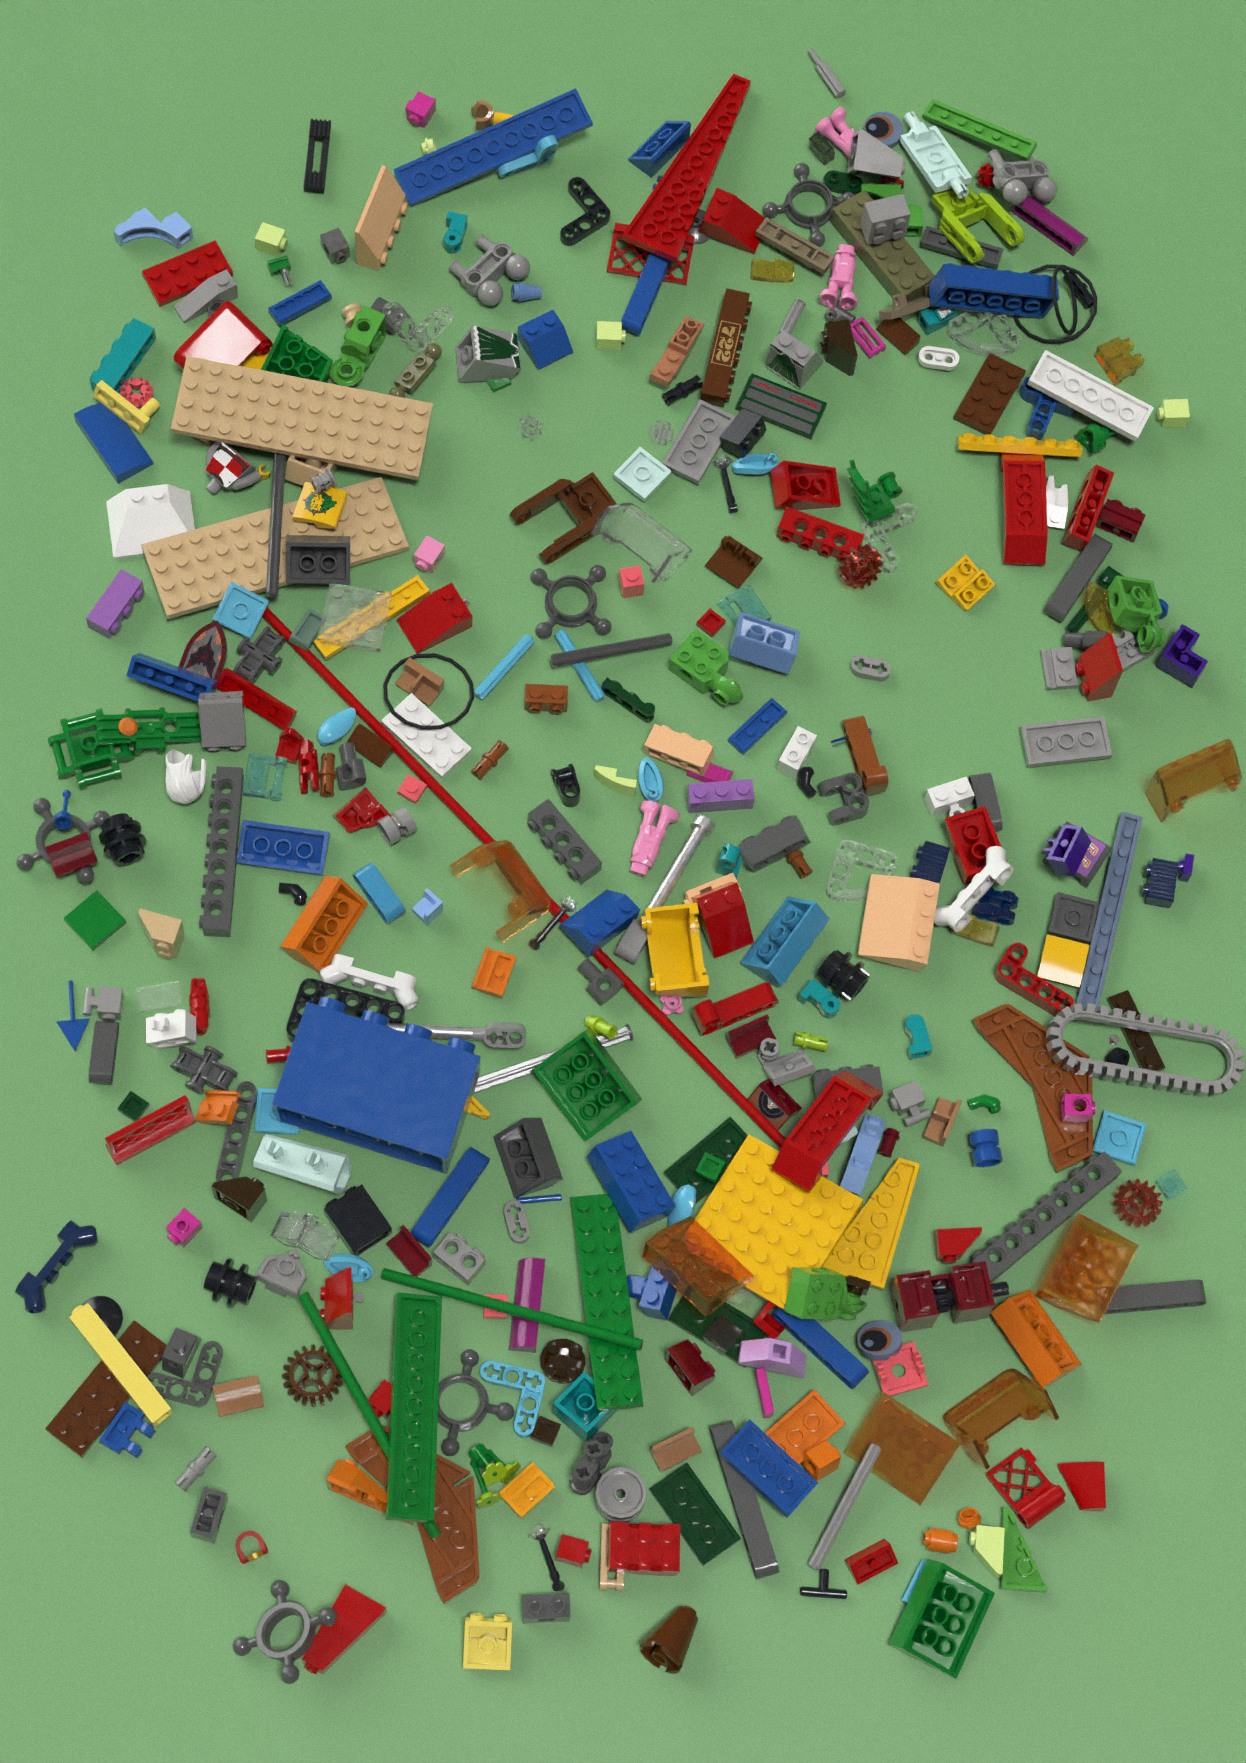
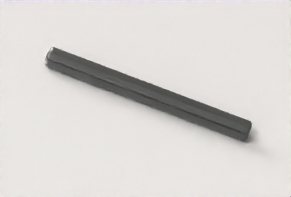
M670 633L555 653L551 655L552 666H560L672 645V636Z

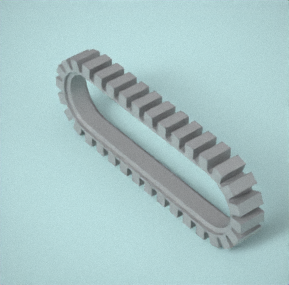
M1081 1003L1062 1009L1052 1018L1049 1023L1050 1028L1046 1031L1045 1039H1051L1046 1044L1048 1052L1057 1051L1051 1058L1056 1064L1063 1059L1064 1063L1061 1068L1068 1072L1076 1066L1075 1074L1084 1075L1088 1072L1089 1068L1088 1077L1097 1078L1102 1073L1101 1079L1111 1080L1115 1076L1116 1082L1123 1083L1129 1076L1128 1084L1137 1085L1142 1081L1141 1086L1150 1088L1155 1084V1089L1163 1090L1168 1087V1091L1177 1092L1182 1089L1181 1093L1187 1095L1195 1091V1096L1204 1097L1207 1094L1209 1097H1214L1225 1093L1239 1082L1242 1077L1240 1072L1245 1067L1244 1061H1238L1244 1057L1242 1048L1236 1050L1233 1048L1239 1042L1235 1037L1227 1041L1226 1038L1229 1032L1223 1029L1215 1034L1216 1026L1207 1025L1202 1029V1024L1193 1023L1189 1026V1021L1180 1020L1175 1024L1176 1019L1167 1018L1162 1022V1016L1154 1015L1149 1019V1014L1140 1013L1135 1019V1011L1128 1010L1122 1015V1009L1114 1008L1109 1012V1007L1102 1005L1095 1012L1096 1004L1087 1003L1083 1009ZM1086 1020L1206 1042L1217 1046L1223 1051L1227 1059V1069L1221 1079L1208 1081L1082 1058L1072 1054L1066 1048L1063 1042V1031L1065 1025L1070 1021Z

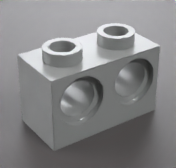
M450 1232L434 1250L433 1258L466 1285H469L485 1266V1256L477 1248L472 1249L466 1245L467 1241L461 1235H454ZM449 1246H455L458 1251L455 1254H448L446 1249ZM466 1260H472L476 1265L473 1268H466L463 1263Z

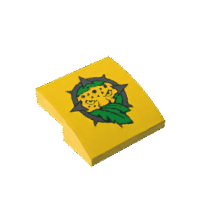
M305 482L293 514V519L295 522L314 523L317 528L336 529L348 493L330 486L328 490H321L320 494H316L311 483Z

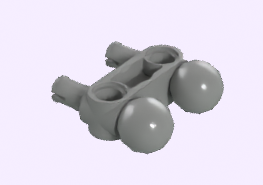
M997 149L990 151L987 155L994 168L993 184L1002 190L1003 197L1008 204L1019 205L1024 202L1028 194L1027 189H1032L1033 196L1040 202H1049L1055 198L1058 190L1057 185L1052 178H1049V168L1042 161L1034 160L1031 156L1029 161L1020 159V161L1005 162Z
M482 234L476 240V245L486 253L470 269L465 268L455 260L450 264L449 271L461 279V285L466 288L469 295L478 296L481 303L486 306H495L500 303L503 297L502 287L496 281L505 272L511 279L522 280L527 277L530 271V264L525 256L516 255L509 244L505 242L494 243Z

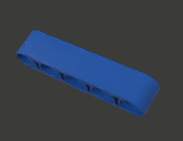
M650 252L621 320L623 330L640 335L671 264L670 260Z
M472 1146L466 1151L413 1227L411 1234L416 1240L428 1248L432 1246L490 1161L489 1157Z
M778 1307L771 1313L794 1338L849 1388L854 1389L869 1374L866 1366L815 1319H801L788 1314Z

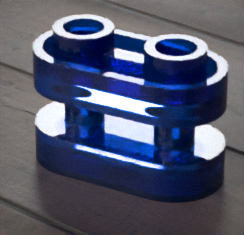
M990 887L979 899V903L973 906L971 914L980 920L1001 925H1013L1016 914L1011 910L1017 908L1019 898L1014 892H1002Z

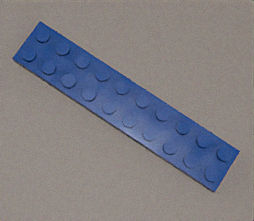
M575 88L393 170L402 190L406 194L410 207L493 171L508 162L533 153L538 142L544 137L555 135L558 142L592 127L593 122Z

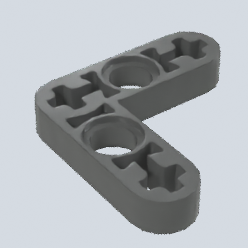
M209 1341L203 1346L192 1382L159 1373H151L146 1377L150 1382L158 1379L159 1384L164 1386L166 1385L165 1381H169L166 1386V1393H162L164 1391L163 1387H155L164 1399L194 1407H203L210 1400L213 1390L212 1386L215 1383L223 1357L222 1346L216 1341ZM212 1347H216L218 1355H213L212 1364L203 1363V1360L206 1362L209 1360L207 1350H212ZM204 1368L212 1371V1376L208 1380H203L199 1377L200 1371ZM175 1384H180L184 1388L179 1396H174L170 1393L171 1387ZM188 1387H191L190 1392L194 1394L202 1391L205 1398H200L199 1401H196L195 1396L188 1394V1399H185Z

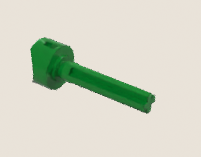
M1090 424L1077 432V441L1094 454L1106 447V439L1118 432L1107 426L1100 428L1096 424Z

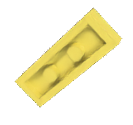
M102 380L96 385L93 393L94 398L140 434L146 430L150 421L149 417L160 408L159 402L151 398L139 410Z

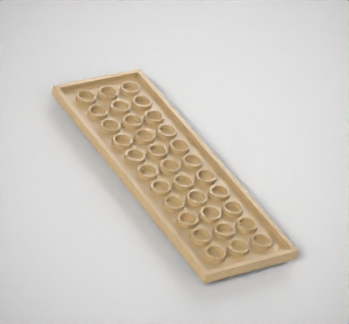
M187 356L171 424V433L418 480L433 403Z
M382 477L339 488L346 491L348 496L336 529L317 528L314 523L295 522L293 514L298 500L283 504L278 588L293 584L286 583L287 535L350 536V567L409 550V545ZM271 508L141 544L167 620L219 605L230 582L255 594L266 591Z

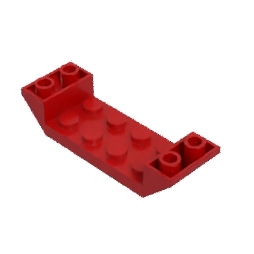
M1001 452L1000 465L1001 472H1003L1005 521L1003 565L1045 566L1048 528L1044 457L1037 454Z
M847 1071L835 1075L784 1141L772 1171L810 1193L822 1177L823 1166L865 1110H872L883 1096V1092Z

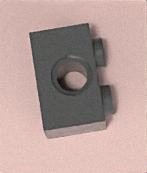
M204 1487L190 1530L192 1538L215 1543L228 1501L227 1493Z
M570 1593L522 1595L523 1623L570 1622Z

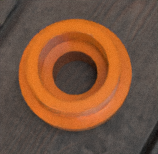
M965 1508L959 1513L958 1523L961 1527L972 1529L981 1523V1515L975 1508Z

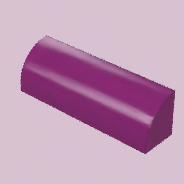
M1028 194L1026 200L1021 204L1011 205L1010 212L1072 256L1088 241L1087 236Z
M525 1258L518 1261L513 1304L540 1311L545 1259ZM512 1315L508 1350L536 1353L539 1323Z

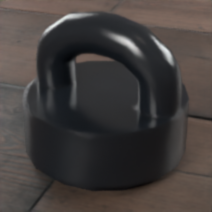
M1116 1047L1107 1054L1105 1062L1127 1066L1130 1056L1127 1050Z

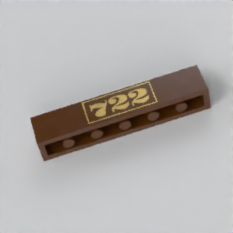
M728 288L725 291L700 397L701 400L724 408L725 400H730L732 389L729 388V384L734 383L736 375L733 367L734 365L738 366L740 358L737 350L738 348L742 349L744 336H741V333L746 331L748 319H745L746 313L750 314L752 302L749 301L750 293Z

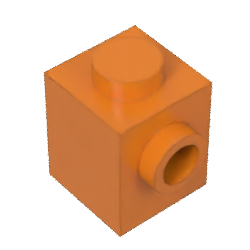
M826 1440L805 1453L802 1466L816 1481H819L838 1469L841 1455L838 1449Z

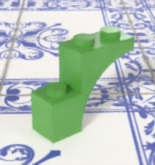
M893 183L861 184L860 192L865 190L873 201L902 194L901 185ZM909 204L907 206L911 215L906 236L903 237H921L923 230L922 206Z

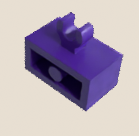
M1063 824L1056 840L1054 838L1047 840L1052 847L1043 848V851L1047 855L1046 859L1056 874L1074 877L1091 844V840L1083 827Z

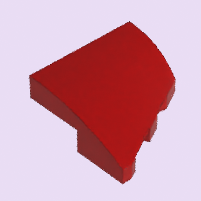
M367 788L362 789L332 815L347 832L375 826L381 818L387 815L391 817L384 806L375 799Z
M1104 1462L1058 1464V1470L1064 1476L1067 1487L1074 1495L1075 1502L1080 1511H1104L1106 1509Z

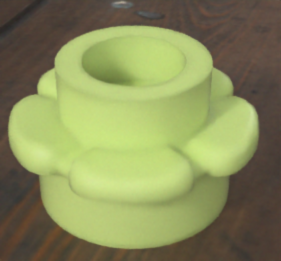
M425 138V142L422 143L424 155L437 150L433 138Z

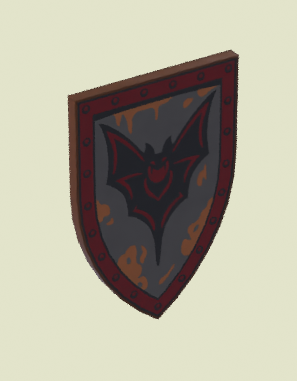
M219 621L202 627L192 636L186 645L178 667L217 681L219 680L227 657V641Z

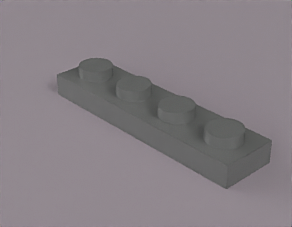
M926 227L921 247L967 260L939 229ZM976 241L981 246L983 253H985L984 259L976 263L998 269L1004 249Z

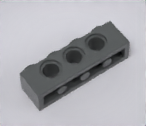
M549 799L528 813V827L532 832H537L540 835V840L547 849L550 848L555 853L556 861L560 865H565L568 869L567 873L572 880H577L582 885L601 871L602 862ZM551 824L555 828L552 830H548L544 826ZM561 840H565L568 842V844L565 846H561L558 844V842ZM574 856H578L582 860L579 862H575L571 858Z

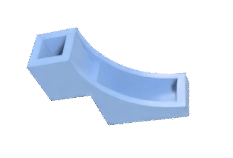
M145 207L135 212L130 219L120 223L113 230L115 241L120 246L135 239L156 238L180 249L193 239L192 227L177 212L171 216H166L160 223Z
M865 1114L840 1187L861 1195L887 1121L882 1120L876 1115Z

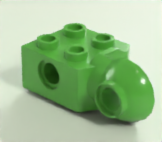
M364 305L360 312H356L352 327L348 328L345 332V342L341 347V354L332 363L330 376L335 383L350 387L362 379L365 368L370 367L387 336L386 314Z
M1116 575L1105 592L1114 623L1127 631L1137 632L1139 648L1143 653H1148L1157 647H1161L1165 642L1166 634L1165 630L1160 628L1156 622L1163 612L1154 582Z
M695 629L670 658L669 670L702 694L713 690L712 695L714 699L724 706H727L729 703L740 702L744 698L737 682L723 676L728 669L729 652Z
M793 1267L785 1312L801 1319L836 1320L838 1317L853 1320L856 1319L857 1314L866 1308L867 1303L860 1300L859 1295L847 1292V1282L843 1274L829 1268Z

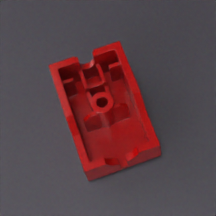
M609 1523L608 1539L610 1548L608 1572L657 1576H676L680 1572V1524Z

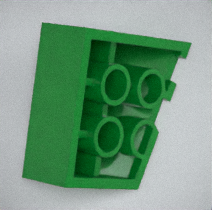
M282 324L261 370L327 383L333 360L316 347L307 344L301 336L295 335L286 325Z

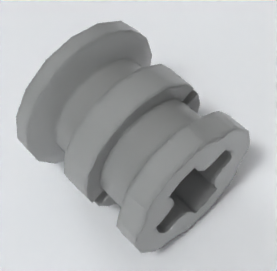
M329 468L325 469V473L320 472L316 477H310L311 485L316 494H320L321 490H328L330 486L337 487L336 480Z
M766 1038L761 1042L758 1051V1059L761 1063L773 1061L779 1057L780 1045L775 1039Z

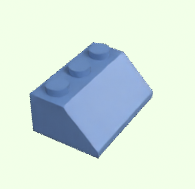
M740 612L730 642L729 655L739 660L742 659L754 663L757 666H764L776 672L789 674L797 655L800 631Z

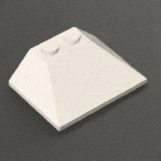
M169 484L125 489L106 502L114 559L144 556L141 544L195 529L190 491Z

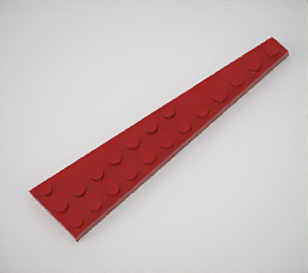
M736 74L731 76L623 233V241L677 263L750 89L751 80Z

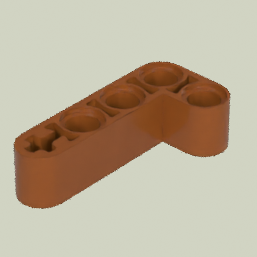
M859 716L842 720V729L856 774L862 779L865 794L869 796L885 792L889 782L887 770L884 765L880 766L865 717Z

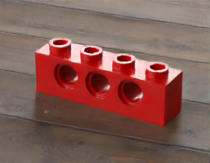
M1096 464L1087 473L1064 535L1063 544L1081 551L1089 543L1114 472Z
M786 507L776 535V537H779L784 542H793L804 549L818 551L823 556L837 558L846 564H855L865 534ZM796 529H803L804 532H798ZM815 536H822L824 539H818ZM835 543H842L843 546H837Z

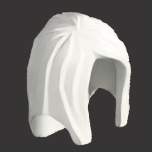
M172 749L166 755V791L173 802L188 804L198 799L204 790L207 761L201 758V770L193 771V755L187 754L185 756L183 753Z

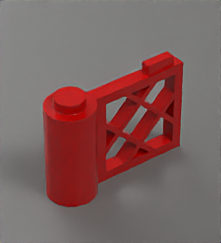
M1020 1448L986 1473V1477L1013 1509L1022 1525L1030 1529L1065 1503L1064 1497L1066 1493L1060 1485L1055 1486L1046 1478L1034 1463L1037 1459L1029 1449L1024 1451L1023 1448ZM1021 1456L1027 1463L1026 1470L1013 1469V1461ZM999 1471L1009 1472L1008 1484L998 1482L994 1475ZM1012 1473L1025 1475V1485L1011 1484ZM1028 1475L1039 1477L1043 1483L1037 1488L1028 1487ZM1010 1489L1024 1490L1023 1498L1015 1503L1009 1496Z

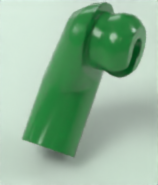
M986 1094L967 1100L970 1110L982 1106L989 1107L991 1113H998L1001 1110L999 1099Z

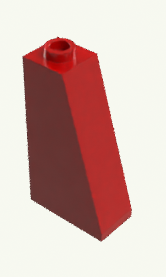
M345 1584L332 1606L337 1613V1621L332 1626L321 1625L312 1645L302 1658V1662L306 1664L304 1668L315 1675L317 1672L324 1674L387 1612L386 1607Z

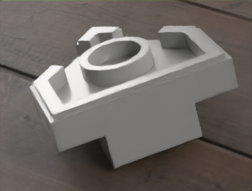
M297 1249L278 1256L266 1257L256 1274L257 1280L265 1283L266 1289L283 1297H286L288 1294L295 1298L307 1278Z

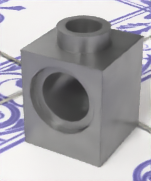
M339 227L320 235L321 246L331 264L343 262L350 257L349 245Z

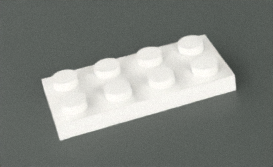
M412 693L394 708V711L407 721L422 726L444 724ZM391 712L381 720V724L440 779H443L472 752V748L449 727L421 730L404 724Z

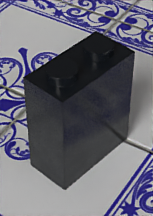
M362 1184L358 1187L353 1186L349 1188L343 1197L332 1199L324 1208L326 1218L350 1253L356 1256L364 1253L392 1234V1227Z

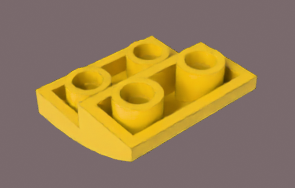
M967 555L960 558L935 581L941 590L965 611L969 610L996 585L983 569L979 570Z
M1047 934L1037 976L1080 987L1089 945Z

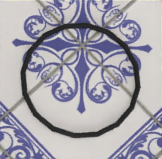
M1047 264L1028 273L1033 274L1047 268H1056L1059 265ZM1060 265L1066 270L1078 274L1090 287L1094 302L1093 313L1087 325L1075 335L1061 340L1043 339L1031 334L1020 324L1018 317L1013 315L1017 326L1028 337L1043 343H1064L1079 337L1090 327L1097 313V295L1092 282L1079 270L1066 265Z
M432 653L415 654L410 656V658L435 657L448 661L461 670L470 687V699L466 709L454 720L434 726H422L407 721L394 711L389 702L387 685L392 673L405 663L409 657L400 660L389 670L383 684L384 701L396 718L406 725L421 730H432L456 724L469 712L474 700V688L466 669L451 658Z

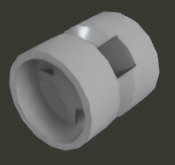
M404 806L392 812L391 817L387 815L377 821V826L389 845L401 840L402 835L408 836L417 831L412 816Z

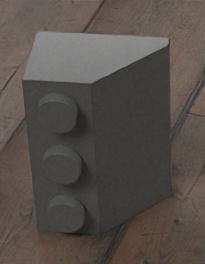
M287 535L286 583L350 584V536Z
M523 1118L494 1136L514 1198L547 1189L563 1179L542 1118Z

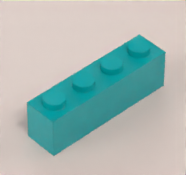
M135 318L129 324L127 323L122 330L120 338L113 342L109 354L104 355L98 370L93 371L91 374L92 391L95 390L96 385L102 380L117 393H120V387L124 385V380L128 381L156 340L155 328Z

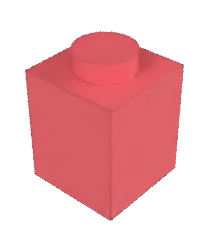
M640 566L621 568L619 570L622 598L643 595L644 580Z

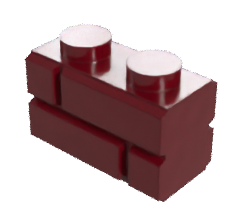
M1107 499L1096 527L1134 542L1146 515L1138 508L1124 506L1119 500Z

